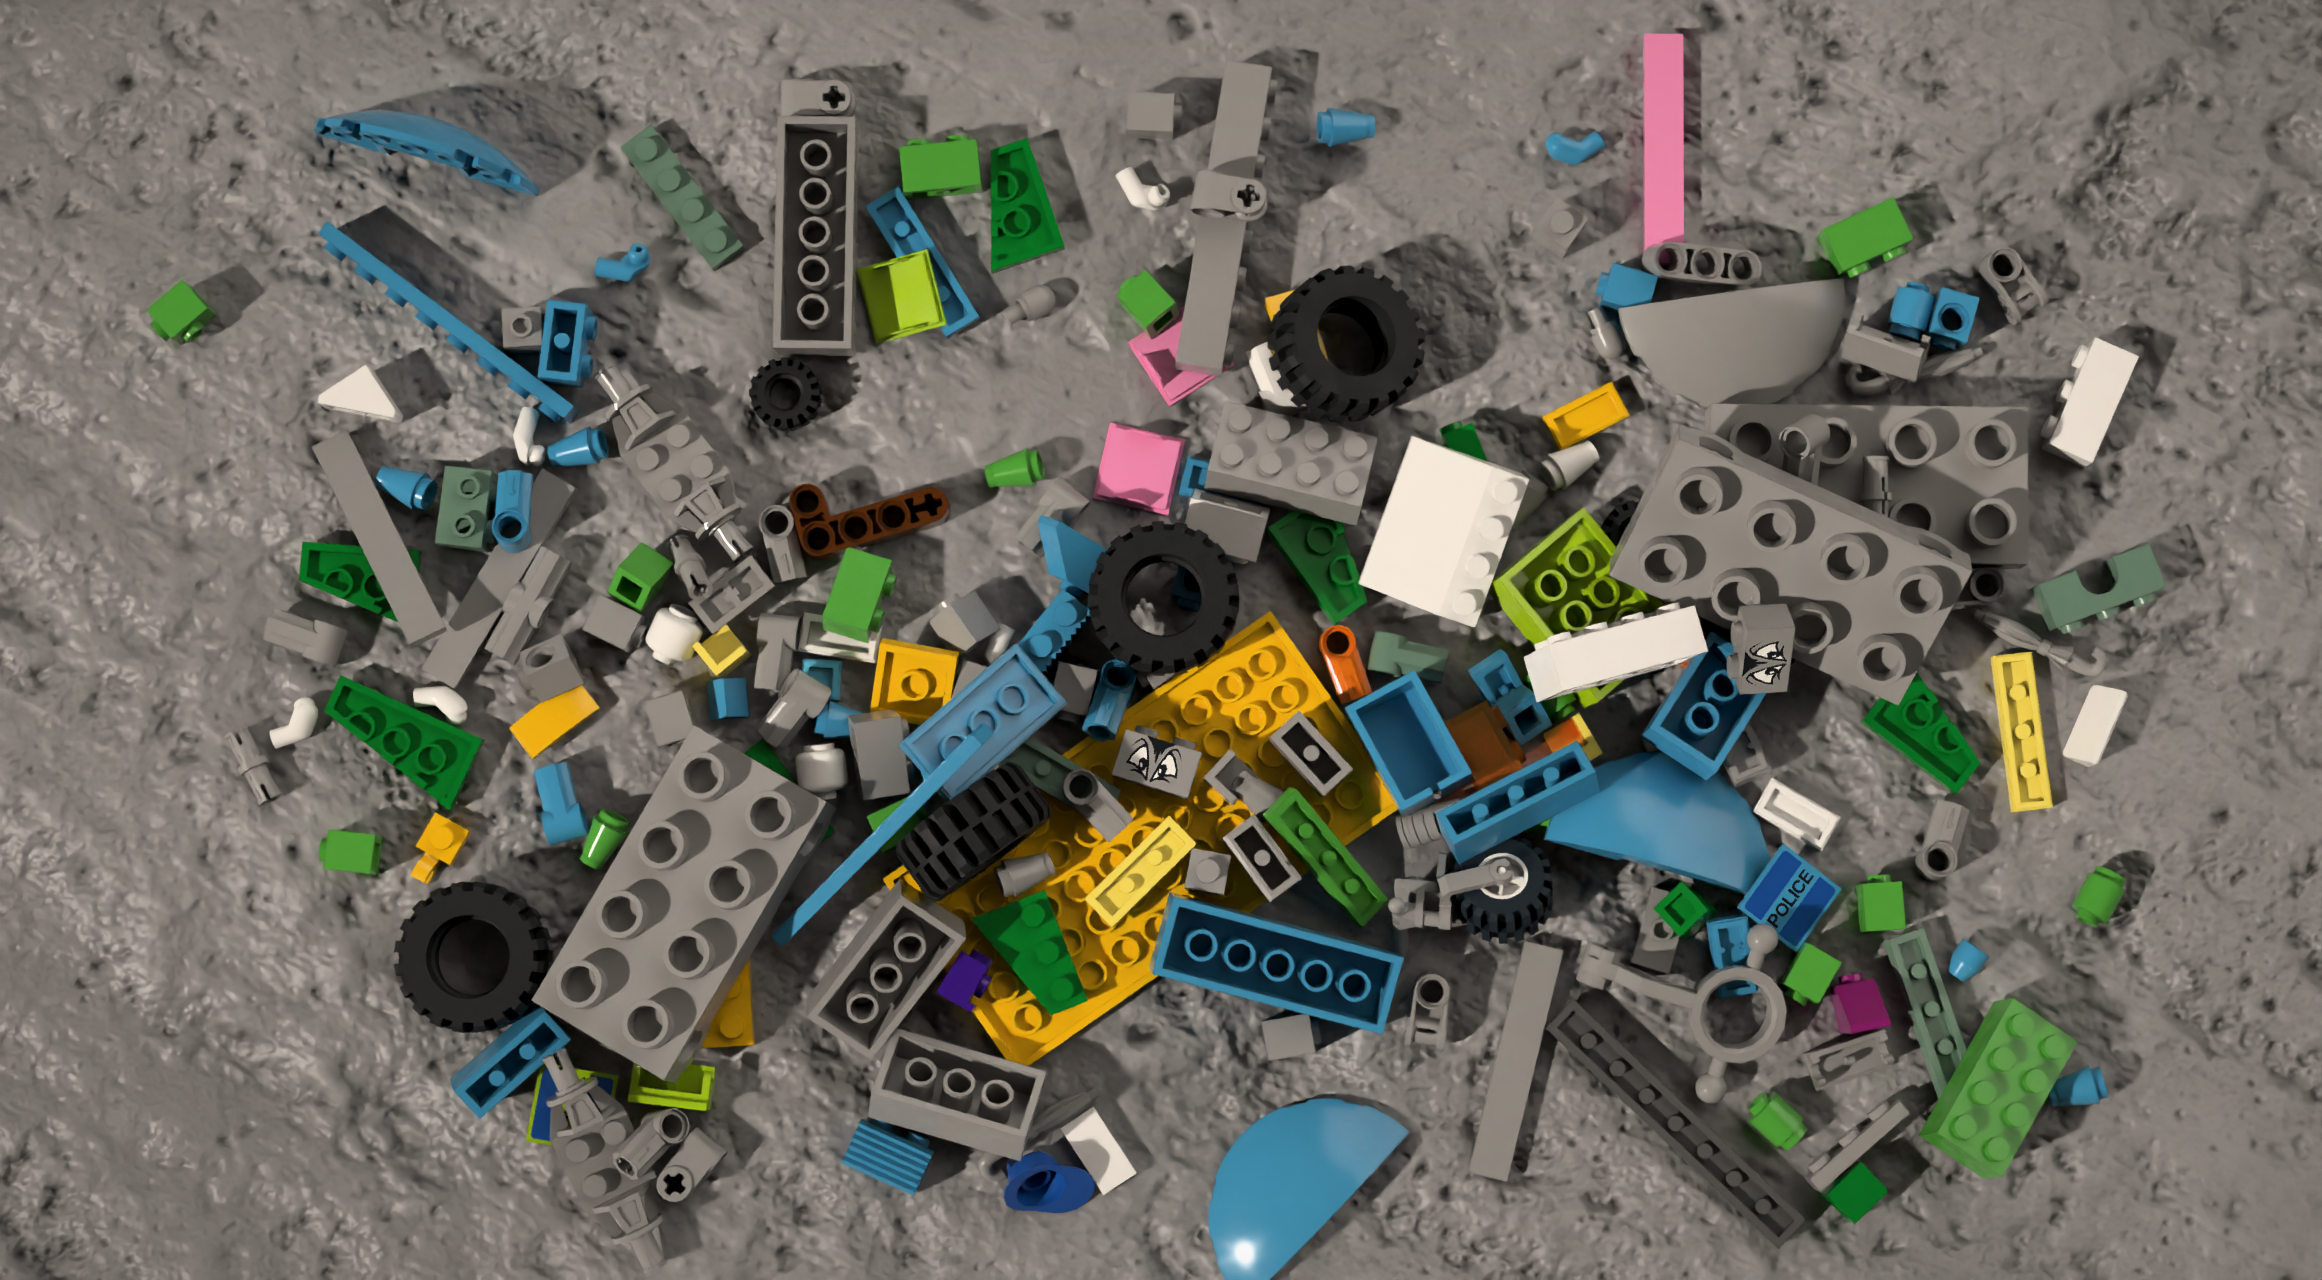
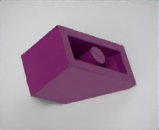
M1862 972L1838 977L1839 985L1829 987L1839 1033L1852 1034L1891 1026L1889 1015L1875 979L1863 980Z

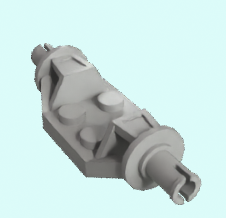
M614 362L604 366L613 378V381H610L601 369L594 375V378L614 402L605 414V417L609 422L613 423L622 459L670 521L695 532V537L698 540L715 536L731 557L733 563L741 560L743 556L734 544L737 543L746 555L754 547L747 541L733 522L735 517L741 512L742 507L739 503H736L732 474L683 409L652 393L653 389L649 384L633 389ZM644 401H646L658 414H656ZM715 490H717L722 502L724 503L726 507L725 509H723L719 499L717 498L714 492ZM689 510H691L704 524H702Z
M566 1048L556 1050L555 1052L561 1067H558L552 1053L542 1058L558 1089L545 1102L548 1107H551L550 1141L584 1212L612 1235L611 1241L613 1244L631 1243L642 1266L643 1273L654 1270L648 1254L652 1255L657 1267L660 1268L667 1263V1260L664 1258L652 1233L654 1228L664 1220L662 1214L658 1213L657 1176L651 1166L638 1180H631L625 1174L620 1173L613 1164L614 1157L612 1154L635 1131L624 1106L597 1085L599 1083L597 1077L579 1079ZM587 1091L590 1093V1095L592 1096V1098L594 1099V1101L596 1102V1104L598 1105V1107L600 1108V1110L597 1109V1107L595 1106V1104L593 1103V1101L591 1100V1098H590L589 1095L587 1094ZM562 1103H564V1105H565L566 1112H567V1115H568V1118H569V1121H570V1125L567 1124V1120H566L565 1113H564V1110H563V1107H562ZM610 1212L613 1213V1215L615 1216V1218L617 1219V1221H618L619 1224L621 1225L622 1229L619 1227V1225L617 1224L616 1220L614 1219V1217L612 1216V1214H611Z

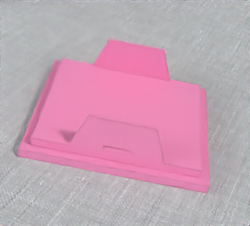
M1185 306L1179 309L1181 315L1152 340L1145 332H1142L1127 342L1169 407L1217 377L1176 369V356ZM1223 366L1222 373L1231 367Z
M1110 423L1093 499L1169 515L1186 440Z

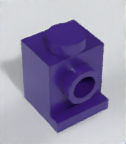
M972 949L969 955L961 951L937 993L973 1013L977 1005L970 1001L973 996L980 999L989 986L992 978L986 974L994 960L975 949Z

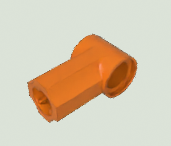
M1342 625L1331 626L1324 630L1319 638V650L1325 659L1340 704L1373 693L1356 646L1353 632ZM1333 632L1342 633L1347 639V649L1342 654H1334L1327 647V638Z

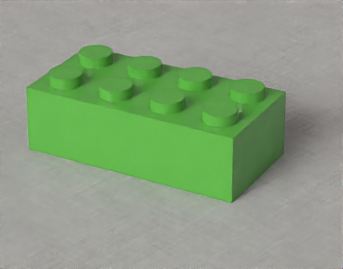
M2014 998L1994 1001L1919 1136L1983 1179L2003 1177L2078 1041Z

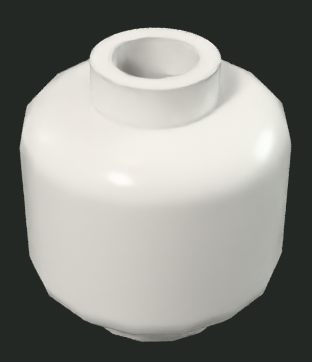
M671 604L669 608L659 609L645 639L648 646L654 650L652 656L668 665H674L675 661L690 660L695 651L692 646L700 640L703 633V627L698 621L699 616L694 611L677 604Z
M834 742L803 746L804 752L798 754L795 758L798 786L813 793L822 800L837 798L836 790L843 789L848 785L845 753L841 749L835 748Z

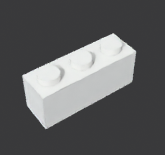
M2096 337L2087 343L2086 346L2081 344L2071 363V366L2076 367L2071 381L2065 380L2057 394L2056 401L2061 404L2056 416L2049 415L2040 436L2046 438L2041 449L2083 468L2093 463L2139 356Z

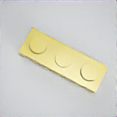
M1168 816L1085 900L1113 928L1197 843Z

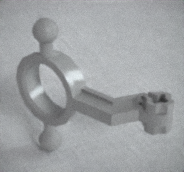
M1757 924L1751 927L1747 933V943L1750 952L1744 965L1726 966L1712 970L1697 983L1694 989L1653 977L1627 963L1620 962L1622 953L1619 950L1588 941L1576 976V980L1597 989L1610 990L1612 981L1636 993L1688 1008V1019L1694 1039L1707 1054L1713 1056L1708 1073L1701 1075L1696 1081L1695 1086L1697 1096L1705 1103H1716L1722 1100L1726 1094V1083L1723 1076L1728 1062L1742 1064L1760 1058L1775 1046L1785 1028L1787 1008L1783 992L1770 976L1760 971L1765 955L1774 951L1778 945L1777 932L1769 924ZM1733 980L1750 981L1758 985L1764 993L1767 1005L1765 1020L1759 1031L1747 1041L1737 1044H1724L1712 1039L1707 1033L1703 1021L1704 1007L1709 996L1723 983Z

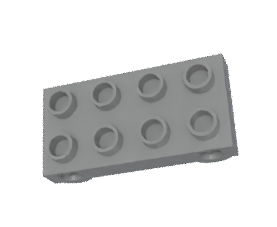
M1710 404L1705 410L1706 432L1719 436L1733 444L1743 453L1781 470L1784 453L1779 446L1780 433L1784 428L1808 414H1816L1822 417L1830 428L1829 441L1822 447L1817 486L1863 506V502L1860 501V492H1863L1864 483L1863 457L1888 456V492H1892V501H1888V518L1905 526L1921 528L1944 538L1959 550L1970 554L1972 569L1985 567L1996 570L2020 569L2029 564L2028 407Z
M1679 424L1610 559L1609 576L1671 604L1679 602L1680 608L1695 605L1698 616L1731 630V624L1737 622L1739 606L1787 604L1796 627L1792 651L1793 659L1899 705L1973 570L1970 554L1959 550L1956 546L1932 532L1913 526H1905L1743 453L1733 444L1717 435Z
M693 725L531 1001L660 1079L676 1083L680 1075L687 1069L700 1051L709 1032L711 1022L800 870L821 844L830 825L831 817L837 808Z

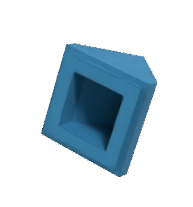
M721 678L707 682L710 721L750 717L746 678Z

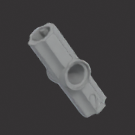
M541 546L523 580L518 581L508 594L502 609L504 614L493 630L484 649L516 665L520 658L519 652L525 649L534 631L539 630L547 620L554 605L553 597L562 584L572 562Z

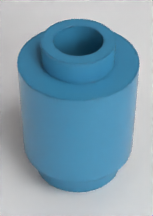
M1907 282L1906 287H1897L1887 322L1890 325L1889 334L1912 342H1919L1921 334L1926 333L1935 301V296L1929 293L1930 287L1916 282Z

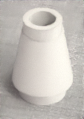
M1586 441L1582 444L1580 443L1546 455L1545 461L1539 464V471L1550 489L1553 491L1559 488L1566 489L1592 467L1594 463L1599 461V454L1590 441Z

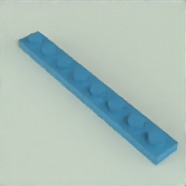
M328 221L318 234L327 241L323 247L326 251L341 262L346 256L358 264L354 269L358 275L372 285L378 279L388 287L384 294L402 308L407 302L419 310L415 316L418 320L433 331L438 325L450 333L446 338L450 344L464 354L470 348L480 356L476 362L493 376H496L499 371L511 379L507 386L525 400L531 394L542 402L538 409L557 423L562 417L571 424L580 411Z

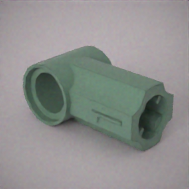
M1374 631L1366 670L1391 677H1401V675H1406L1415 670L1420 680L1442 683L1449 650L1410 642L1404 636Z

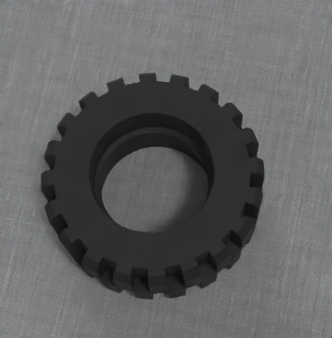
M1348 265L1339 266L1335 271L1331 268L1320 271L1313 278L1307 279L1286 297L1280 305V311L1273 316L1270 326L1275 331L1268 336L1267 348L1275 352L1269 358L1271 370L1279 371L1281 378L1277 380V383L1282 391L1288 388L1294 396L1290 400L1298 407L1303 404L1309 406L1308 414L1316 418L1329 414L1328 420L1330 422L1342 423L1347 418L1351 422L1364 420L1369 415H1376L1407 392L1406 388L1415 382L1419 374L1416 368L1423 364L1425 352L1423 349H1418V346L1425 342L1424 329H1417L1416 322L1421 319L1417 309L1413 308L1410 310L1405 302L1410 297L1403 289L1399 292L1395 291L1391 287L1394 283L1393 280L1385 275L1379 279L1375 278V272L1372 269L1362 267L1354 273V267ZM1339 313L1349 316L1361 324L1367 331L1374 347V365L1368 375L1352 376L1345 374L1327 361L1320 349L1317 336L1318 323L1324 314Z
M1153 521L1152 525L1141 527V525L1130 528V532L1122 537L1119 535L1110 542L1111 546L1105 553L1102 552L1097 559V566L1094 573H1091L1089 581L1088 608L1092 623L1103 645L1108 648L1116 659L1120 662L1123 661L1130 668L1139 672H1149L1156 676H1164V674L1176 673V675L1188 673L1187 670L1199 668L1208 663V660L1214 654H1218L1223 649L1228 637L1232 635L1239 613V585L1234 567L1226 557L1225 551L1218 543L1215 544L1211 541L1206 533L1199 529L1197 531L1187 527V524L1179 522L1164 524V521ZM1159 562H1170L1187 569L1197 580L1202 595L1200 611L1193 623L1185 630L1167 636L1151 634L1140 628L1130 616L1127 608V591L1132 579L1143 568Z
M1009 761L971 784L919 823L917 827L898 842L896 854L927 898L939 901L985 871L1032 835L1051 818V807L1021 766Z
M476 881L452 883L450 887H440L434 890L425 901L420 900L412 908L414 913L411 918L404 919L400 930L404 931L401 941L395 942L394 952L399 953V963L394 964L396 976H401L403 985L400 986L404 997L410 998L414 1003L412 1008L419 1015L428 1017L430 1023L440 1028L445 1027L462 1033L498 1030L507 1027V1024L513 1021H517L525 1015L526 1010L531 1005L536 1004L531 1000L547 975L549 962H553V950H549L547 940L551 938L548 929L543 927L540 922L541 915L535 908L530 907L526 903V899L518 893L490 883ZM468 920H482L494 925L504 935L509 947V965L503 980L492 990L478 995L464 994L452 988L443 978L439 966V951L444 937L451 928Z

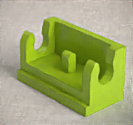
M634 1063L627 1102L710 1111L717 1067L690 1064L680 1075L677 1082L673 1083L660 1079Z

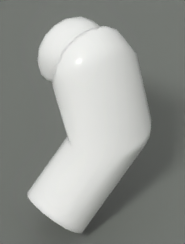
M302 697L294 703V711L289 724L270 730L271 741L275 749L305 740L311 736L319 713L315 702L311 698Z

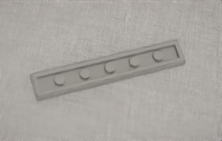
M345 430L312 446L410 647L414 648L447 632L349 432Z
M543 468L541 469L533 483L530 517L532 538L529 546L520 553H509L501 549L497 542L446 627L447 632L442 633L421 670L453 689H458L502 616L503 605L508 594L518 581L523 580L540 547L546 543L578 489ZM516 524L507 526L502 536L505 538L516 537L521 531V526Z
M1528 941L1523 943L1468 1168L1470 1173L1505 1182L1508 1180L1563 950Z

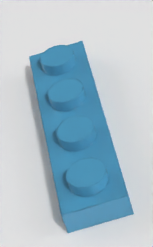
M899 186L866 205L868 213L896 258L928 249L947 325L940 327L945 337L949 339L980 320L973 305Z

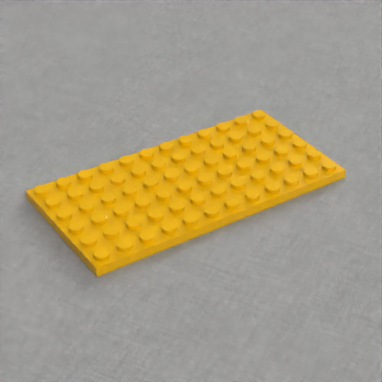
M1271 611L1227 640L1223 649L1218 654H1214L1208 660V663L1199 668L1187 670L1188 673L1175 676L1127 709L1114 741L1107 740L1102 742L1088 736L1062 754L1063 757L1122 790L1117 801L1134 819L1116 837L1108 842L1080 812L1037 788L1051 807V818L985 871L950 895L935 901L963 920L965 925L966 940L943 968L948 974L961 951L969 955L972 949H975L994 960L986 974L992 978L989 986L980 999L973 996L970 1002L977 1005L974 1014L1006 1060L1030 1066L1158 977V975L1152 974L1149 965L1169 892L1248 913L1267 901L1222 840L1225 835L1254 814L1241 798L1232 807L1203 780V777L1229 749H1232L1236 756L1259 776L1260 780L1284 791L1289 787L1297 789L1344 846L1398 810L1356 732ZM1298 711L1307 718L1353 768L1352 772L1323 799L1269 741V738ZM1136 725L1158 731L1157 739L1169 743L1173 742L1174 737H1178L1197 744L1195 751L1201 752L1202 756L1188 800L1112 776L1126 729L1135 731ZM1168 816L1197 843L1194 849L1231 855L1224 896L1185 889L1191 855L1190 851L1113 928L1085 900ZM1267 822L1262 823L1299 875L1302 877L1309 872L1308 868L1277 831ZM1048 852L1054 865L1055 875L1049 876L1016 898L1013 894L1004 897L998 886L994 867L1002 865V860ZM904 865L882 879L890 891L901 878L924 894ZM1045 890L1088 1001L1050 1015L971 920L972 918Z

